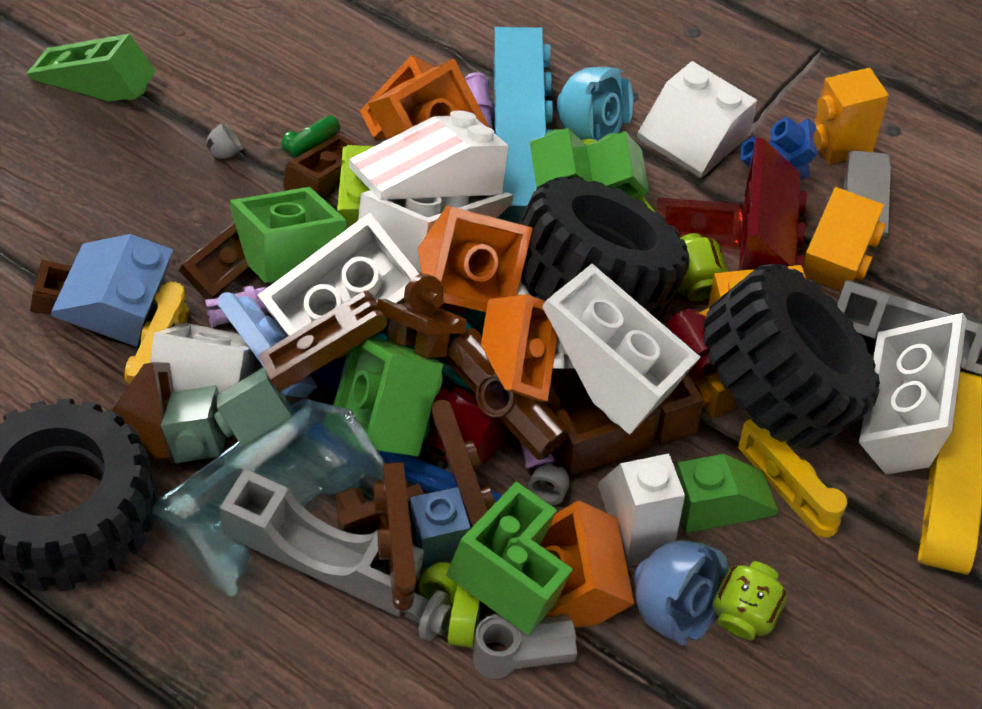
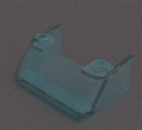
M309 399L292 404V418L244 447L239 442L221 454L220 457L214 459L163 496L153 506L152 513L210 584L232 597L240 591L234 581L246 572L247 567L245 564L250 558V553L247 550V546L222 535L220 506L244 468L289 488L294 498L302 507L321 492L331 495L353 487L358 488L363 482L362 477L364 475L382 480L384 461L352 410Z

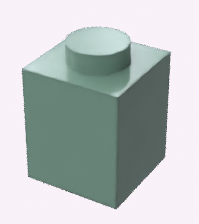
M264 367L217 395L218 412L214 413V417L223 433L228 438L235 435L242 447L292 418L291 404L282 391L278 392Z
M217 385L171 392L161 428L175 463L221 456L226 435L214 417V413L218 412L217 395L219 391Z

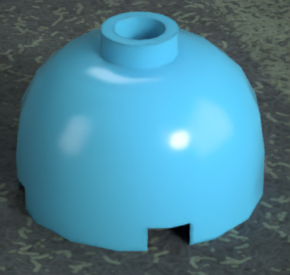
M588 67L572 75L563 87L557 100L559 119L563 129L569 127L580 140L593 139L599 141L607 134L618 133L622 123L630 124L633 110V92L629 79L622 78L620 75L623 71L612 67Z

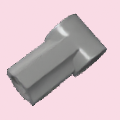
M501 615L488 616L479 623L476 629L472 659L474 667L484 677L502 679L518 668L575 662L577 649L573 620L570 619L569 615L545 617L528 636ZM490 643H500L507 648V650L501 652L493 651L489 649L486 645Z

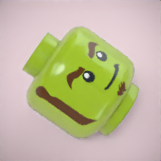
M687 234L680 239H683L687 245L689 269L676 293L694 302L708 300L710 298L714 273L728 272L721 246L714 239L702 237L700 234Z
M752 561L750 567L744 565L731 567L712 602L714 611L719 616L717 623L731 634L746 640H753L756 635L764 636L770 633L787 601L786 590L777 581L779 577L778 572L770 566L757 561Z

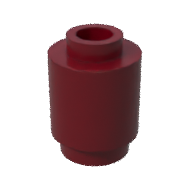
M686 309L675 314L667 322L666 328L700 356L699 360L688 372L690 377L711 378L719 372L716 367H712L708 357L710 350L704 344L703 335L705 330L703 326L706 316L699 314L695 309Z

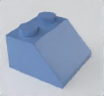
M132 234L83 243L51 311V316L137 347L142 329L155 305V295L159 292V288H161L165 281L173 249Z

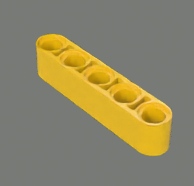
M960 371L952 432L930 465L918 563L969 575L977 549L982 508V376Z

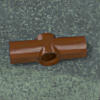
M475 328L467 329L465 333L453 339L449 344L447 357H444V360L476 393L477 405L483 413L490 417H498L537 460L545 459L568 438L567 435L570 428L545 402L510 391L509 402H506L503 396V385L481 347L482 335Z

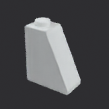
M669 453L621 463L599 481L598 488L606 511L618 519L627 567L639 565L666 543L676 541L685 494Z

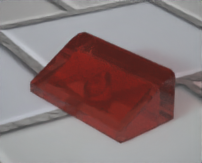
M658 198L656 211L666 218L668 225H672L677 229L680 238L687 234L697 233L702 237L714 239L721 246L740 247L743 204Z

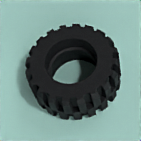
M564 176L553 180L550 179L541 184L533 192L518 223L533 227L522 271V283L529 291L534 290L538 294V298L544 301L593 264L659 321L689 269L687 245L683 239H680L677 229L666 223L665 217L657 211L653 212L647 207L646 203L638 198L635 200L627 196L626 192L617 188L611 189L606 187L604 183L595 180L588 182L580 177H572L568 180Z
M770 264L757 267L709 307L703 326L705 330L703 335L704 344L710 350L709 360L712 367L717 368L722 385L725 389L730 390L735 397L734 402L742 411L745 409L752 416V421L759 428H766L770 431V436L779 442L787 441L788 446L795 448H818L872 410L880 391L878 389L880 384L879 374L874 371L876 364L873 356L866 349L867 344L862 335L857 333L853 327L854 323L847 314L844 315L838 308V303L830 295L827 296L821 290V286L812 279L807 280L804 278L802 272L796 269H788L787 265Z
M57 399L56 404L46 405L45 401L31 403V409L21 413L15 409L4 415V422L0 424V572L4 580L15 585H22L26 580L30 590L48 591L49 585H57L59 591L74 590L75 583L87 580L88 584L91 585L103 580L101 574L107 570L112 569L114 573L128 563L126 555L129 552L133 554L139 552L146 542L144 532L148 533L152 530L156 519L154 508L158 505L157 491L146 449L141 443L140 435L133 426L125 424L124 418L109 409L103 413L101 405L88 401H83L82 405H75L74 399ZM66 473H82L101 480L91 497L68 512L53 516H34L18 510L26 494L37 484L50 477Z

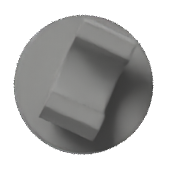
M437 591L428 600L414 593L412 607L402 612L406 613L405 617L419 624L420 638L431 641L437 634L443 635L447 631L452 607L449 606L450 597L447 593Z

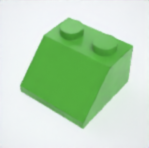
M310 187L230 200V210L247 265L265 283H275L346 230V219Z
M373 336L350 349L346 355L329 422L367 449L419 457L422 442L425 441L429 433V416L434 397L441 389L443 363L434 358H424L415 354L414 349L396 345Z

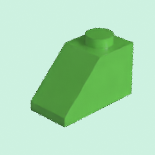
M726 454L677 462L676 473L685 494L680 517L685 533L777 516L778 509L762 470Z

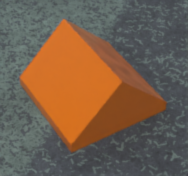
M446 206L418 246L421 274L432 275L441 281L443 286V303L486 312L488 299L517 295L533 227Z

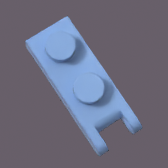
M229 292L220 295L218 299L219 307L262 364L258 354L282 341L286 336L285 332L273 318L265 316L252 298L246 296L238 298L235 294ZM309 374L305 380L289 386L282 392L285 396L306 398L318 385Z

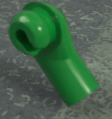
M327 115L304 128L299 133L294 131L287 132L282 138L281 147L283 151L290 153V157L297 158L339 133L340 123L336 117Z

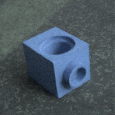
M458 487L410 497L411 521L415 528L413 535L416 546L424 550L423 569L438 562L451 563L461 539L471 529Z

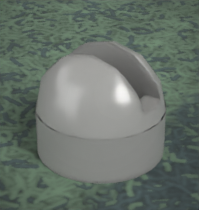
M223 122L215 127L207 137L206 146L215 158L228 159L243 149L237 136Z
M553 463L543 464L533 473L528 483V489L548 504L557 505L562 502L570 484L569 475L562 466L558 468L553 466ZM548 483H552L555 487L549 486Z

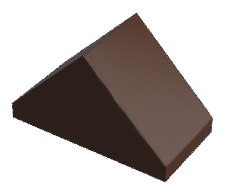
M151 362L143 364L112 410L124 418L125 424L134 427L140 435L141 443L145 446V449L156 458L161 459L173 457L161 428V423L171 392H174L170 364Z

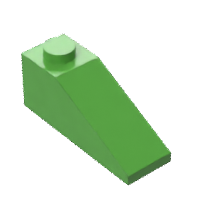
M124 34L47 48L27 72V75L31 80L110 102L124 99L131 101L140 97L147 90V83L156 70L132 36Z

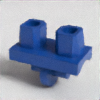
M784 117L771 128V141L768 143L801 173V182L810 174L808 163L815 160V156H817V148L813 138L817 126L809 118L797 124L788 117ZM754 136L741 145V161L748 168H750L755 142Z

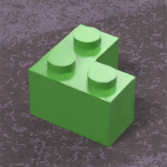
M569 127L552 130L546 133L544 137L530 141L536 187L550 179L553 180L557 177L565 176L568 180L572 177H580L588 182L595 180L604 183L606 187L611 189L617 188L626 192V195L633 199L650 193L642 149L626 131L607 134L601 140L585 145Z
M516 481L461 539L446 576L529 636L555 606L573 569L540 546L557 509Z

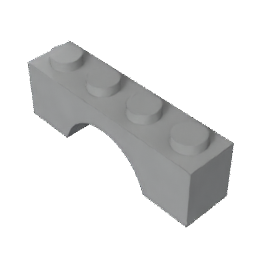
M850 280L845 281L837 305L844 315L847 314L854 323L853 327L857 333L877 339L878 332L953 315ZM967 319L960 367L982 375V324Z
M244 468L220 506L222 535L399 617L402 611L396 609L393 605L389 560H379L377 531L368 535H358L334 528L319 520L302 507L294 498L289 488ZM412 545L416 587L421 577L424 550Z

